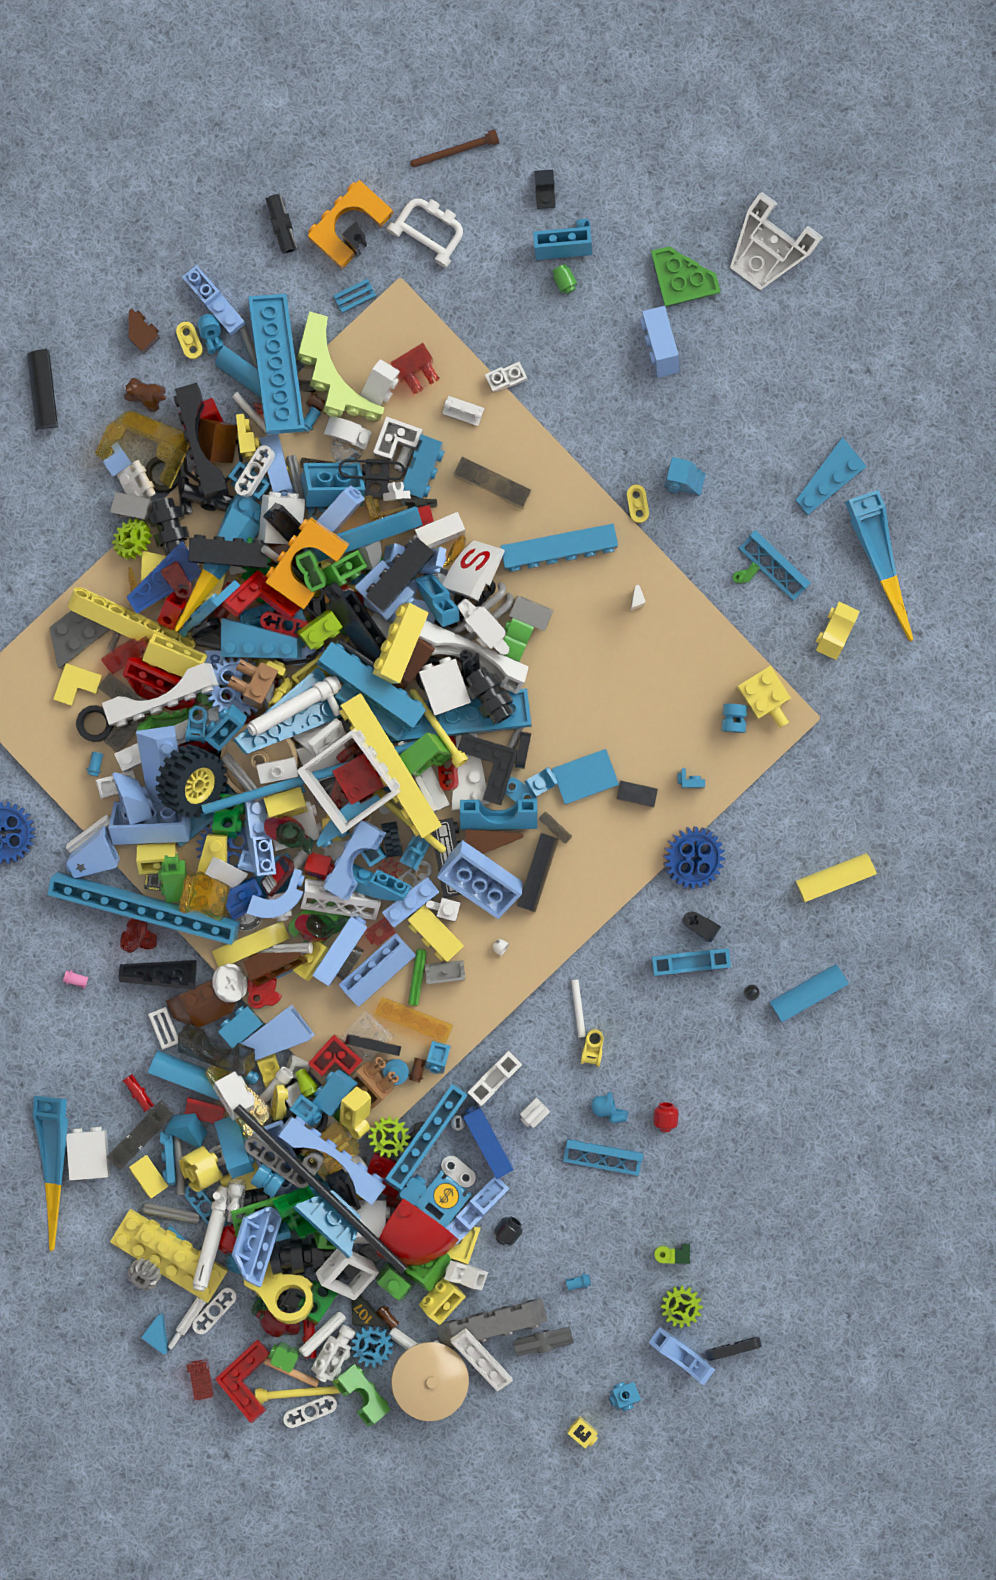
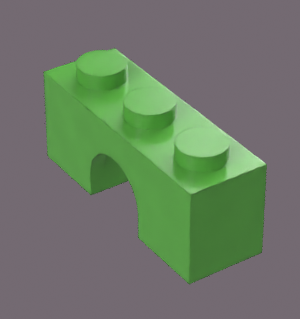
M355 1364L348 1367L332 1381L343 1397L353 1391L361 1394L363 1405L356 1413L367 1427L374 1425L391 1410L388 1407L387 1400L382 1396L380 1397L376 1392L375 1385L364 1377L362 1369Z

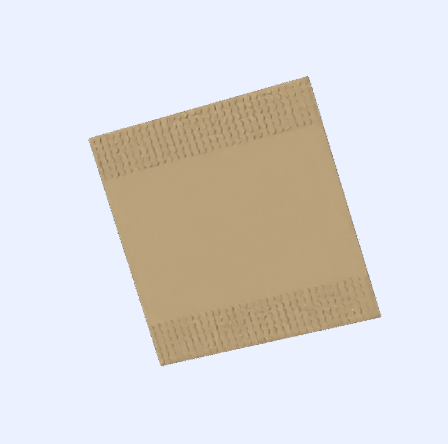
M398 278L327 345L336 371L344 382L358 395L361 394L373 367L380 359L400 371L397 376L399 382L394 390L391 389L390 391L393 393L388 403L384 402L381 405L384 407V411L380 421H370L361 415L353 416L348 414L347 411H344L342 416L338 417L359 424L362 428L372 432L366 450L355 447L347 442L337 441L325 435L324 432L330 416L327 413L321 412V415L312 426L313 430L309 432L278 434L286 465L288 466L286 457L296 455L301 475L303 463H341L346 459H382L374 456L373 451L386 416L423 429V435L441 441L443 443V451H445L442 461H438L435 467L438 469L434 480L431 479L428 485L431 487L429 495L423 499H437L438 506L431 507L434 521L458 512L466 532L465 535L434 547L446 549V561L442 568L450 570L461 552L473 540L501 549V545L614 523L618 548L614 549L615 552L604 554L603 551L595 552L596 556L587 558L584 555L577 556L576 560L566 561L564 558L559 559L556 564L547 565V562L539 563V567L528 569V566L520 567L521 570L516 572H509V569L505 570L502 558L493 577L496 589L486 601L498 592L497 585L501 582L507 588L505 595L511 593L514 597V603L518 595L554 610L545 631L534 627L519 662L529 667L521 689L527 688L532 727H526L522 731L531 733L525 769L515 767V759L510 777L517 778L525 784L524 781L547 767L552 770L554 767L606 749L619 784L621 780L657 788L658 791L654 807L616 799L619 785L565 805L557 784L552 789L537 796V829L483 830L524 833L523 838L483 854L523 882V887L541 833L559 839L537 910L533 912L518 907L519 897L497 919L463 895L445 898L461 903L456 921L438 917V910L429 908L464 945L448 962L463 960L465 980L427 984L424 966L418 1006L408 1004L415 957L359 1007L339 986L345 978L395 933L409 946L415 955L417 949L427 951L425 965L447 962L445 959L441 961L434 954L436 950L432 945L428 948L421 940L423 936L419 932L415 934L408 927L410 924L408 919L415 912L396 927H393L382 912L395 902L381 899L376 920L362 918L366 921L365 925L368 928L330 986L314 976L310 981H307L292 971L280 978H276L277 985L275 991L282 995L280 1001L273 1006L265 1005L260 1009H254L249 1005L248 990L246 991V994L241 999L265 1024L290 1005L294 1006L315 1036L309 1041L288 1049L295 1056L307 1062L319 1052L334 1034L344 1042L347 1034L402 1046L400 1056L348 1045L363 1059L350 1075L336 1062L323 1076L310 1066L309 1071L323 1086L327 1083L325 1079L331 1071L336 1072L341 1069L348 1076H351L366 1061L372 1063L377 1057L382 1058L379 1063L400 1059L408 1065L409 1074H411L414 1057L427 1061L432 1041L451 1046L443 1074L431 1073L424 1066L423 1080L421 1079L420 1083L409 1080L410 1076H408L402 1084L393 1085V1090L373 1109L370 1108V1115L365 1119L370 1128H376L374 1122L381 1123V1117L385 1121L388 1116H391L392 1121L396 1117L400 1119L665 867L663 863L668 861V859L663 857V855L668 854L664 847L670 848L671 845L667 841H674L673 834L680 836L679 830L686 833V827H689L691 831L694 826L698 827V830L701 827L706 828L820 720V716L772 667L791 699L781 704L782 707H780L789 723L778 728L777 723L771 714L768 715V713L756 720L748 707L747 717L744 718L747 722L746 733L721 731L722 720L725 719V716L722 715L723 704L747 705L736 687L771 665L508 389L492 392L485 377V374L491 371L402 278ZM313 364L306 365L297 373L303 418H305L310 408L313 407H309V404L306 403L310 394L317 393L318 397L326 400L328 392L326 390L318 391L314 387L309 386L314 369ZM448 396L483 407L484 411L479 426L442 414ZM261 407L256 413L264 420ZM250 417L251 430L255 436L259 437V440L261 437L267 436ZM237 444L235 446L233 463L211 462L222 471L225 478L239 461ZM398 445L393 461H397L403 447L402 445ZM412 454V456H411V458H410V460H409V463H408V465H407L408 468L410 467V464H411V462H412L413 454ZM243 458V464H245V462L249 463V461H247V458ZM257 460V463H259L261 466L264 465L262 462ZM390 464L389 477H400L402 472L394 469V464ZM374 465L370 469V472L375 475L381 471V467L378 465ZM254 467V472L259 474V467ZM405 470L406 472H405V475H404V477H403L402 479L396 480V481H394V480H389V483L395 482V487H396V483H398V482H403V481H404V478H405V476H406L407 470ZM268 472L265 473L267 478H269ZM187 476L189 483L198 486V482ZM231 480L226 483L229 491L228 495L235 496L237 492L230 484ZM377 484L372 485L370 491L374 494L379 493L381 487ZM178 486L165 497L173 498L175 506H180ZM365 498L363 506H359L337 534L404 511L402 510L401 500L384 501L366 500ZM256 499L255 502L262 506V501L260 502ZM191 502L192 514L184 515L185 518L180 521L181 526H187L189 535L194 538V535H205L206 539H213L214 536H217L226 512L220 510L207 511L201 508L199 504ZM314 507L315 514L312 517H316L318 520L323 513L319 512L318 507ZM308 509L304 511L303 517L307 521L310 519ZM146 523L151 528L149 533L152 534V537L148 538L151 544L146 545L148 549L146 552L165 555L163 547H157L154 535L159 533L158 528L151 527L150 523ZM416 528L380 540L382 559L385 546L394 543L405 546L410 539L414 540L413 536L416 535ZM189 540L185 541L187 548L189 547ZM115 545L0 652V743L83 831L105 815H109L111 818L114 802H120L118 794L100 799L95 780L113 776L112 773L115 772L123 773L114 754L138 743L136 731L139 723L144 722L148 715H158L162 712L172 714L175 711H180L181 713L184 709L188 710V707L173 711L162 707V711L155 714L149 712L144 714L145 718L137 721L131 719L127 721L128 724L125 726L117 727L114 725L109 737L101 742L86 740L79 734L76 728V719L82 709L91 705L103 707V702L119 696L137 701L147 700L137 695L127 678L125 679L122 675L127 660L132 657H144L147 646L121 634L118 642L115 639L116 646L111 651L112 635L113 642L115 631L112 629L67 663L103 676L97 694L78 688L73 706L53 700L65 666L61 669L57 666L49 627L71 611L67 604L74 588H84L135 612L126 596L141 582L142 556L137 554L136 559L130 557L129 560L124 557L122 558L113 549ZM329 558V559H326V560H325V561L329 562L330 564H333V563L336 562V561H335L334 559H332V558ZM270 563L268 564V566H271V567H274V568L277 567V565L270 564ZM200 564L199 566L201 571L203 569L204 564ZM228 569L224 589L234 580L240 586L246 580L241 578L242 574L230 575V569ZM366 570L359 571L360 573L366 574ZM418 573L415 578L421 577L423 574ZM348 578L346 579V584L355 585L351 584V580H348ZM485 584L483 591H488L487 587L489 585ZM636 585H640L646 602L643 607L630 611L634 588ZM417 588L415 599L424 601ZM455 593L451 600L455 604L462 595ZM169 595L140 611L138 614L157 622L163 604ZM505 595L489 609L491 613L495 612L506 602ZM468 598L470 603L476 604L477 600ZM255 600L245 610L264 605L265 603H259ZM222 603L219 611L213 610L204 619L207 621L209 618L218 617L220 621L221 618H230L240 622L239 616L235 617L222 606ZM514 603L507 612L496 620L503 628H505L507 621L511 622L513 619L509 615ZM365 607L372 617L375 613ZM303 609L304 615L307 617L310 613ZM437 620L434 622L435 625L442 627ZM458 621V622L449 624V625H447V626H448V627H451V628H454V627H456L457 625H459L461 622ZM464 629L457 635L464 637L469 631ZM341 633L333 638L328 637L324 640V648L326 649L331 642H339L340 639L345 641L348 637L347 634L343 636ZM476 636L473 640H471V641H473V642H475V643L481 645V644L476 640L477 638H479L478 636ZM197 639L194 640V650L204 654H206V650L220 651L196 645ZM348 641V643L356 649L354 644ZM435 654L430 656L439 657L441 659L450 657L446 656V654ZM230 657L226 658L227 663H229ZM232 657L234 662H236L238 657ZM240 657V659L244 661L248 659V663L252 664L254 657ZM261 658L271 662L276 660L275 658ZM456 660L457 665H458L459 670H460V673H461V671H462V664H461V662H459V661H461V660ZM285 665V669L288 672L286 678L291 679V675L303 666ZM228 674L223 675V679L230 681L231 676ZM276 676L274 681V691L276 688H279L278 680L282 679ZM242 677V680L244 682H251V679L249 677ZM414 677L404 691L409 692L410 689L414 688L423 700H428L425 691L419 687L416 677ZM500 686L498 687L500 691H507ZM225 693V695L222 696V698L224 700H229ZM196 697V700H195L194 704H198L200 707H203V708H205L206 710L211 709V708H208V706L205 707V706L202 704V702L199 703V702H198V699H197V697ZM263 702L262 707L256 713L251 711V716L247 717L244 725L266 712L265 702ZM94 712L86 716L84 728L89 734L98 735L105 730L106 720L102 714ZM515 729L477 733V737L507 747ZM520 736V738H519V740H518V743H517V745H516V747H515L516 750L519 749V744H520L521 736ZM352 737L348 740L349 745L346 746L347 752H352L354 757V752L358 750L359 746ZM291 738L295 745L299 744L293 738ZM392 743L394 747L399 746L398 743ZM92 752L104 754L100 767L101 773H99L98 777L88 775V770H86V768H89ZM298 754V769H299V768H301L303 765H302V763H301V760H300V757H299V754ZM451 759L444 763L446 769L451 766ZM482 760L487 785L493 763ZM142 765L132 770L135 779L139 781L141 787H144L145 780ZM432 765L431 767L439 781L438 766ZM681 768H686V779H689V776H701V779H705V788H681V784L677 783V773H681ZM411 775V776L413 777L414 781L416 782V784L418 785V783H417V781H416L414 775ZM450 779L446 781V785L452 783ZM510 783L508 785L509 790L513 791L515 790L516 786L515 784ZM304 784L303 787L306 790L303 793L305 802L310 801L311 805L315 804L318 816H314L316 824L320 823L322 828V819L326 818L328 814L317 804L315 796L308 786ZM443 790L450 805L434 813L438 820L453 818V822L457 821L459 833H455L457 841L463 840L465 842L466 830H460V809L452 811L453 791ZM375 792L364 797L360 801H367L368 799L372 798ZM505 794L501 805L489 802V804L484 806L491 810L500 811L512 807L516 802ZM525 795L523 799H531L530 795ZM395 804L398 808L402 809L400 804ZM379 808L373 811L370 823L382 830L381 824L396 821L403 854L414 835L411 828L391 811L388 814H382ZM245 811L244 814L240 815V821H243V828L245 827ZM356 825L348 829L350 833L343 837V841L351 839L349 835L353 833ZM203 829L200 833L206 834L205 829ZM199 834L183 847H179L176 843L179 860H185L190 895L201 859L197 858L201 851L196 850V848L201 847L197 840H203V837ZM237 836V839H234L235 845L237 847L242 846L244 839L241 836ZM383 839L382 842H381V844H380V846L382 847V849H383L384 852L386 853L385 845H384V839ZM272 840L274 857L288 853L291 856V860H293L298 854L297 851L304 849L307 853L314 852L324 855L325 850L317 848L316 840L276 852ZM229 843L227 844V852L242 853V850L231 848ZM688 843L682 846V850L688 845ZM142 844L114 845L120 858L117 867L143 895L166 901L165 895H161V891L144 889L146 874L139 875L136 862L137 845ZM430 844L422 861H427L431 864L432 873L429 879L440 893L429 901L441 903L443 893L440 879L437 878L439 871L434 847ZM361 853L354 860V864L375 873L378 869L397 879L411 869V867L400 862L402 855L386 857L372 867L368 866L369 863H366L367 860H364ZM235 854L232 855L230 863L233 866L237 865L239 857ZM305 862V864L301 867L300 870H302V871L304 870L305 865H306V862ZM421 864L419 866L420 870L415 873V870L411 871L417 878V881L421 879L418 877L421 873L425 875L428 873L427 869L429 867L427 865L423 866ZM244 870V872L248 875L242 882L248 880L253 876L255 878L253 872ZM405 876L403 882L412 886L414 879L411 876ZM302 898L292 909L293 915L288 916L289 920L283 921L290 939L276 945L303 943L305 941L300 933L294 937L288 930L289 923L303 910L300 908ZM189 901L171 902V903H175V904H178V905H182V906H186V907H187ZM346 905L350 910L355 908L354 905ZM367 907L363 910L365 912L373 913L374 908ZM197 909L215 915L227 917L226 910L216 911ZM263 918L261 924L255 929L248 931L239 930L237 940L278 923L277 918ZM349 919L323 945L330 949ZM178 931L216 971L218 965L212 951L227 944ZM497 939H502L509 943L507 950L502 956L493 950V944ZM249 956L232 963L243 970L241 972L246 976L247 981L249 976L243 961L248 959ZM260 996L254 997L255 1002H259L261 999ZM381 1069V1070L379 1071V1073H380L382 1076H383V1069ZM384 1125V1126H385L386 1128H390L392 1125ZM377 1131L376 1139H379L381 1135Z

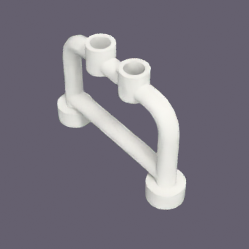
M423 199L411 200L395 223L390 222L386 230L398 238L404 231L437 252L438 254L434 261L447 268L451 262L449 257L463 236L461 224L454 219L456 215L448 209L445 212L439 210V203L432 199L429 202ZM420 206L424 208L426 212L435 215L442 222L455 229L456 233L446 249L404 223L414 207Z

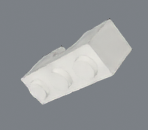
M508 1050L468 1090V1093L482 1106L522 1066V1063Z

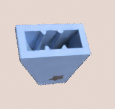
M103 826L70 853L66 866L67 870L72 873L73 878L117 867L120 858L115 846L112 844L107 827Z

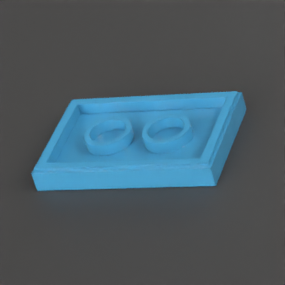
M606 749L552 768V771L556 774L558 787L565 805L619 785Z

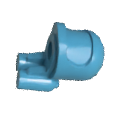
M205 314L199 318L197 326L200 336L206 340L205 345L208 354H214L216 350L220 352L224 346L223 340L219 336L221 328L218 319L214 315Z
M608 1092L604 1096H596L592 1100L591 1108L596 1116H610L609 1122L613 1124L627 1121L629 1117L628 1111L616 1109L612 1092Z

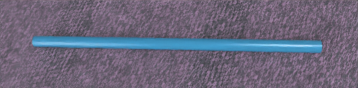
M416 741L399 745L394 748L397 751L398 755H401ZM349 761L313 771L312 773L317 780L334 776L332 771ZM300 776L204 804L201 807L205 815L301 786L305 782Z

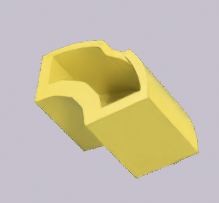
M838 602L836 608L832 607L827 616L830 620L824 633L820 631L815 641L819 643L816 651L837 660L860 611L841 602Z

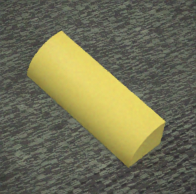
M865 853L798 879L795 882L803 902H807L877 873L869 855Z

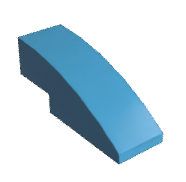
M433 574L415 578V583L425 603L442 627L460 621L459 608L450 599V592Z

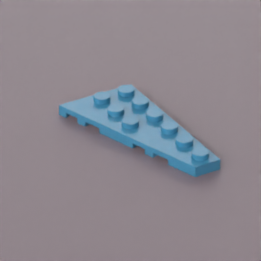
M317 667L265 713L312 688L313 684L323 682L326 676ZM326 699L323 702L319 701L258 736H252L246 728L233 741L247 755L342 716H334ZM336 700V702H337V704H338V706H339V708H340V705H342V703H340L339 701Z

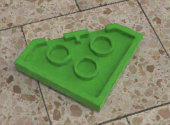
M670 246L651 251L665 307L720 294L721 291L716 273L707 270L699 265V263L687 256L685 257Z

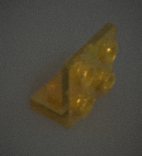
M372 495L365 496L371 522L408 509L406 505L380 512L378 500H373Z

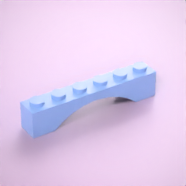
M290 1116L277 1136L294 1148L317 1149L334 1157L348 1173L355 1193L372 1205L386 1187L382 1184L384 1179L375 1173L373 1176L367 1173L368 1168L360 1162L355 1164L351 1161L353 1157L343 1150L340 1153L335 1149L337 1145L331 1140L327 1139L325 1142L320 1138L322 1134L312 1127L309 1130L304 1126L306 1122L296 1116L294 1119Z

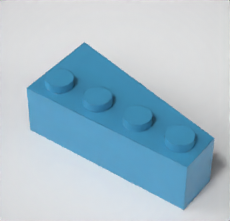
M221 618V657L302 658L301 638L230 618Z

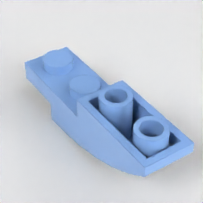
M197 265L182 276L189 287L231 336L246 324Z
M261 799L259 802L254 800L244 802L246 816L244 821L245 832L256 876L276 874L272 838L264 831V822L267 819L264 799Z

